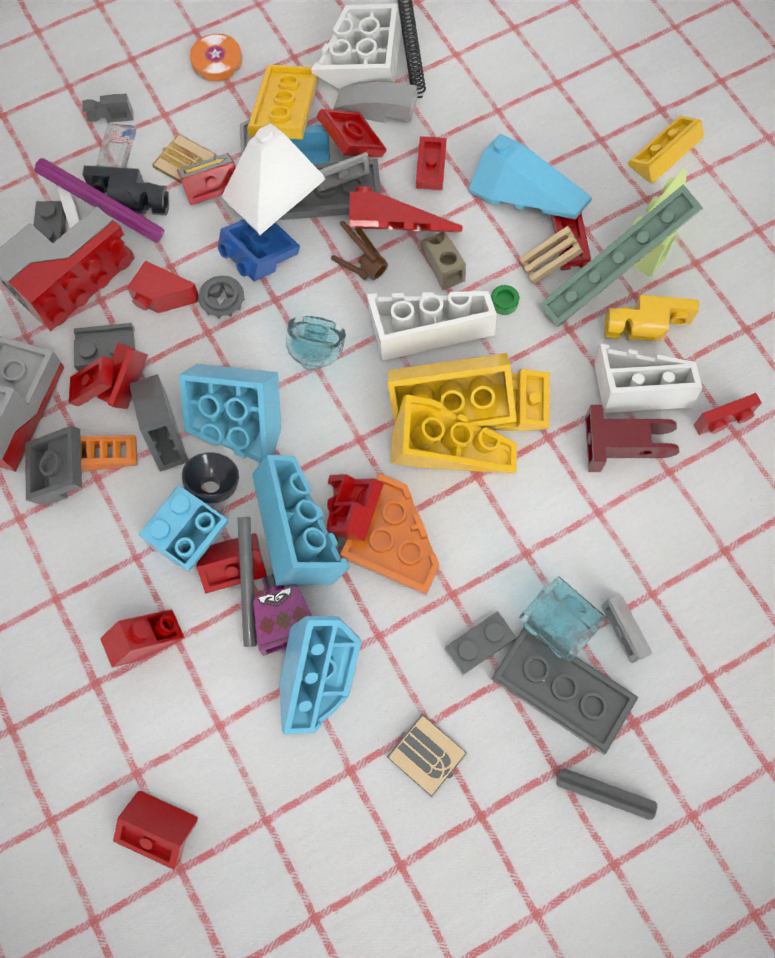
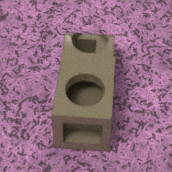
M441 232L423 239L422 248L424 255L434 269L442 291L465 282L466 263L447 234Z

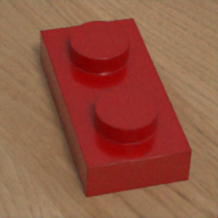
M420 136L416 174L417 189L443 190L447 138Z
M101 356L70 377L68 403L81 406L112 387L115 377L113 359Z
M757 393L702 413L693 425L698 435L708 431L711 434H715L728 427L729 423L737 421L738 424H741L755 416L754 411L762 402Z

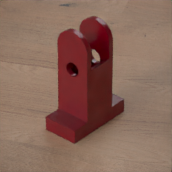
M590 405L585 415L588 472H601L607 462V458H669L680 452L679 446L676 444L652 443L651 435L668 434L677 429V422L674 420L604 419L603 405Z

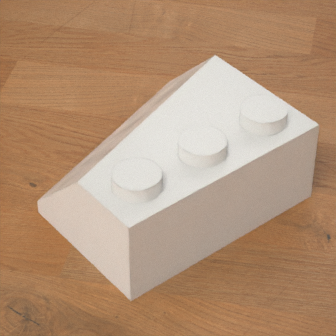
M398 4L346 5L333 28V36L329 43H325L321 50L322 56L319 62H315L311 69L312 74L338 89L365 82H395L401 34Z

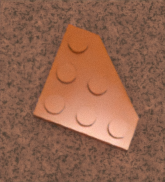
M379 473L376 479L384 483L365 542L347 539L340 557L427 596L440 564L436 554L433 552L408 486Z

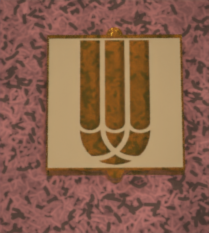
M178 134L168 147L163 148L162 154L152 166L154 169L182 184L177 169L217 157V155Z

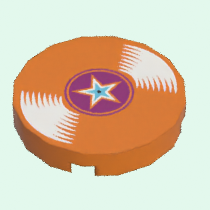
M215 33L203 36L197 40L192 46L189 56L194 72L197 75L199 73L204 79L209 81H221L233 76V72L237 68L238 70L240 69L243 58L238 42L225 34Z

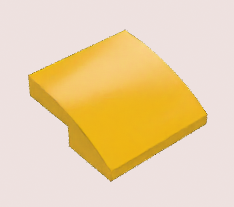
M520 369L518 374L511 373L517 422L488 425L485 427L501 431L548 429L550 417V372Z

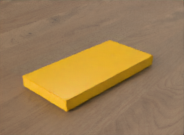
M267 65L247 127L248 136L254 137L259 129L271 123L289 139H303L319 77L312 74V67Z

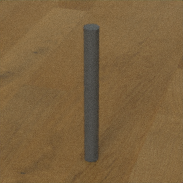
M237 517L243 646L253 647L256 646V626L253 604L254 582L251 517Z

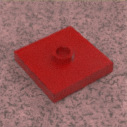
M320 109L317 119L343 155L358 156L367 152L368 157H383L387 151L384 144L360 112Z

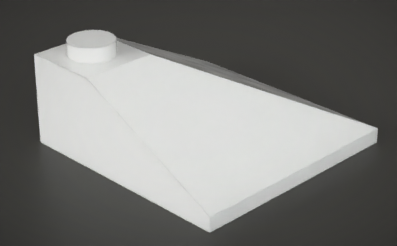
M269 123L267 126L259 129L256 135L249 140L221 197L261 235L326 179L282 131Z

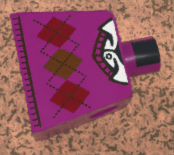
M274 574L262 579L266 594L253 599L257 644L263 656L286 649L291 626L305 616H312L298 586L294 585L285 588L284 585H276Z

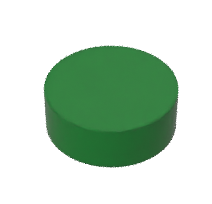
M500 285L492 291L491 300L496 313L509 315L517 309L520 297L514 287Z

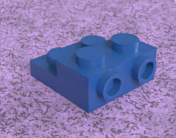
M241 220L222 228L218 241L220 255L225 259L230 258L236 264L239 274L243 277L248 275L253 281L274 273L278 263L298 255L300 245L276 222L259 235L245 220Z

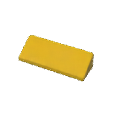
M679 116L628 161V166L647 181L654 183L703 139L702 120Z

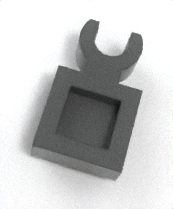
M127 93L100 96L99 102L92 99L82 101V110L86 112L87 121L89 122L98 121L100 118H106L107 123L134 120V112Z

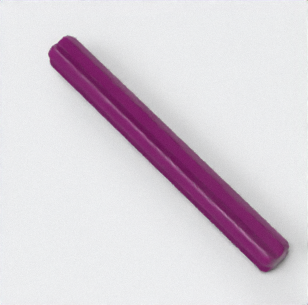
M40 158L36 162L34 171L40 176L95 208L98 206L110 217L151 241L158 243L162 239L165 230L159 225L45 158Z

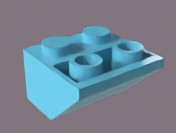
M178 485L138 535L148 546L170 562L190 572L225 528L229 520Z

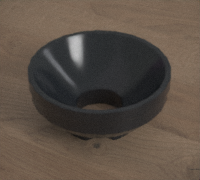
M206 452L198 454L188 460L182 470L184 489L207 504L219 503L231 497L236 491L239 482V470L236 464L227 456L219 453ZM206 482H215L220 488L215 492L209 493L205 492L201 486Z

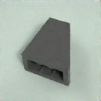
M156 374L129 383L140 431L159 471L161 472L186 463L188 457L159 375Z

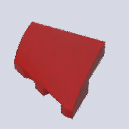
M347 474L329 475L328 484L333 486V497L327 500V508L329 510L327 531L339 537L365 542L384 483L375 478L354 479Z

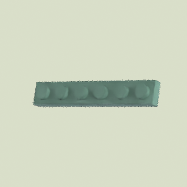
M684 184L681 185L543 300L540 306L555 325L559 327L698 214L703 207Z

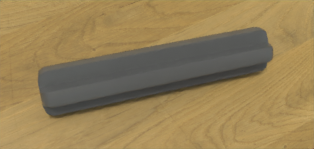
M566 768L560 769L556 782L558 787L648 820L654 819L656 815V801Z

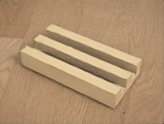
M567 226L519 259L529 274L530 280L535 284L583 253V250L573 232ZM573 245V248H571L570 250H568L567 252H565L564 254H562L561 256H559L558 258H556L536 272L534 271V269L538 268L545 262L552 260L553 258L558 256L560 252H562L569 246Z

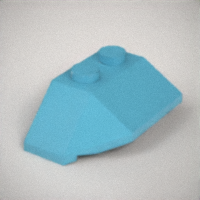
M305 616L290 628L279 682L283 734L315 733L322 726L321 722L331 716L349 696L362 641L339 616Z

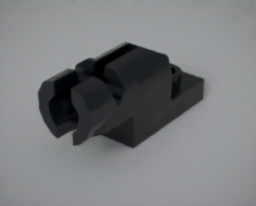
M84 165L82 175L87 184L103 193H107L109 197L140 214H146V211L152 208L153 215H167L169 191H166V185L144 183L140 170L135 168Z

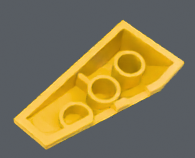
M411 395L403 397L391 436V464L429 469L516 473L517 443L487 427L481 428L468 421V417L461 413L457 415L443 408L444 404L436 400Z

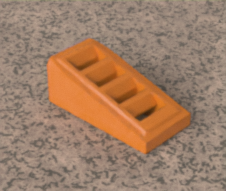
M135 435L81 436L82 472L138 465L137 438ZM121 445H126V457H121ZM113 446V458H108V447ZM96 448H100V458H95ZM83 450H86L87 458H83Z

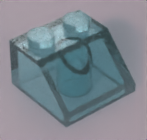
M560 576L544 587L519 616L524 622L525 628L531 634L540 636L549 644L550 650L557 657L565 658L569 663L608 619Z

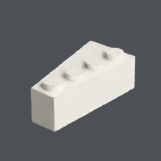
M489 291L450 292L448 296L434 295V292H422V296H404V293H392V297H378L377 293L367 294L369 316L382 361L495 335L497 314Z

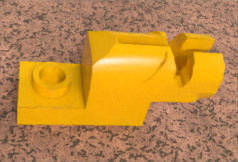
M640 294L634 309L632 307L608 308L604 324V338L619 339L621 333L624 332L627 340L662 341L669 330V322L675 325L692 323L699 311V300Z

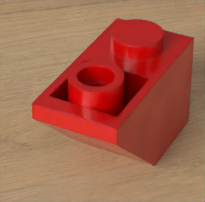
M171 609L119 620L100 640L113 668L140 661L181 641L185 637Z

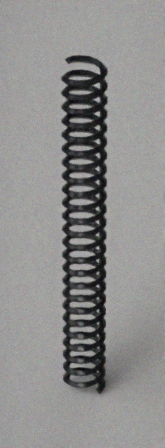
M397 0L410 85L419 87L417 90L424 88L423 91L417 92V94H421L426 91V83L423 74L412 0Z

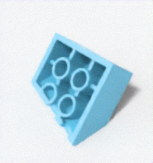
M196 364L179 374L185 432L215 446L218 444L234 450L235 455L241 458L247 456L258 461L259 464L267 454L274 455L281 432L278 372Z

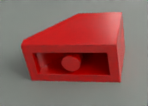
M148 261L142 264L127 286L132 302L138 308L145 311L150 309L156 313H162L199 301L195 283Z

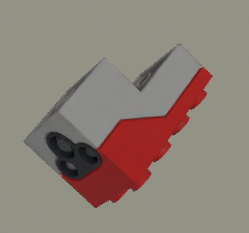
M97 206L54 243L47 239L31 223L26 225L0 247V283L12 297L51 332L54 328L63 324L67 317L77 308L85 305L89 298L99 289L107 286L110 280L121 270L126 269L135 257L132 250L124 245V241L121 239L124 236L121 226Z
M0 336V467L16 472L25 453V443L31 440L63 372L64 366L53 351Z

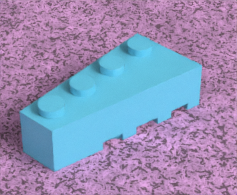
M267 454L252 473L276 585H333L350 567L345 558L341 559L336 549L338 542L333 533H328L322 521L324 514L320 506L313 502L309 494L312 490L296 457Z

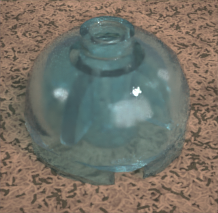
M303 316V321L295 322L296 317L292 318L287 323L286 348L289 355L297 363L301 364L303 368L308 370H317L318 368L333 364L342 353L346 338L345 330L342 328L340 332L335 329V322L321 317Z

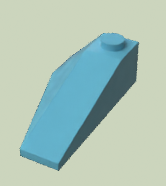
M501 133L483 151L469 187V193L490 204L511 203L515 204V208L523 210L525 206L541 209L544 214L576 219L592 201V197L525 145Z

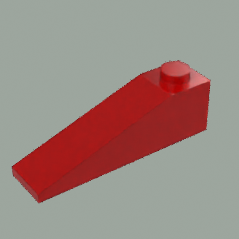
M356 187V192H350V228L462 232V225L381 193H374L373 187Z

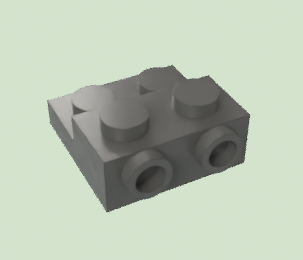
M69 426L25 443L26 501L45 506L68 498L67 492L82 488L81 434L79 428Z

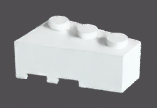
M600 343L594 367L604 413L692 408L702 390L696 362L657 355L656 358L638 355V351L628 349V352L609 349L610 345Z

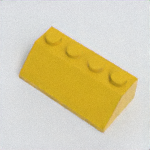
M507 353L388 370L387 383L394 424L405 395L436 400L444 404L443 408L457 415L459 413L468 417V421L479 427L517 422L511 367Z

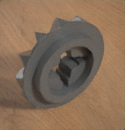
M215 276L201 286L198 300L201 308H203L208 316L214 315L219 319L221 316L226 315L231 317L233 312L241 310V304L245 301L244 290L241 284L232 277ZM224 289L227 298L219 305L217 298L221 296Z

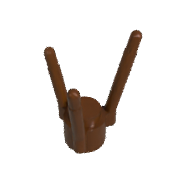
M340 221L341 227L364 254L358 261L361 265L360 268L335 255L331 256V260L358 274L364 281L368 277L372 280L378 279L386 271L388 263L379 254L362 229L354 228L357 232L356 234L345 221Z

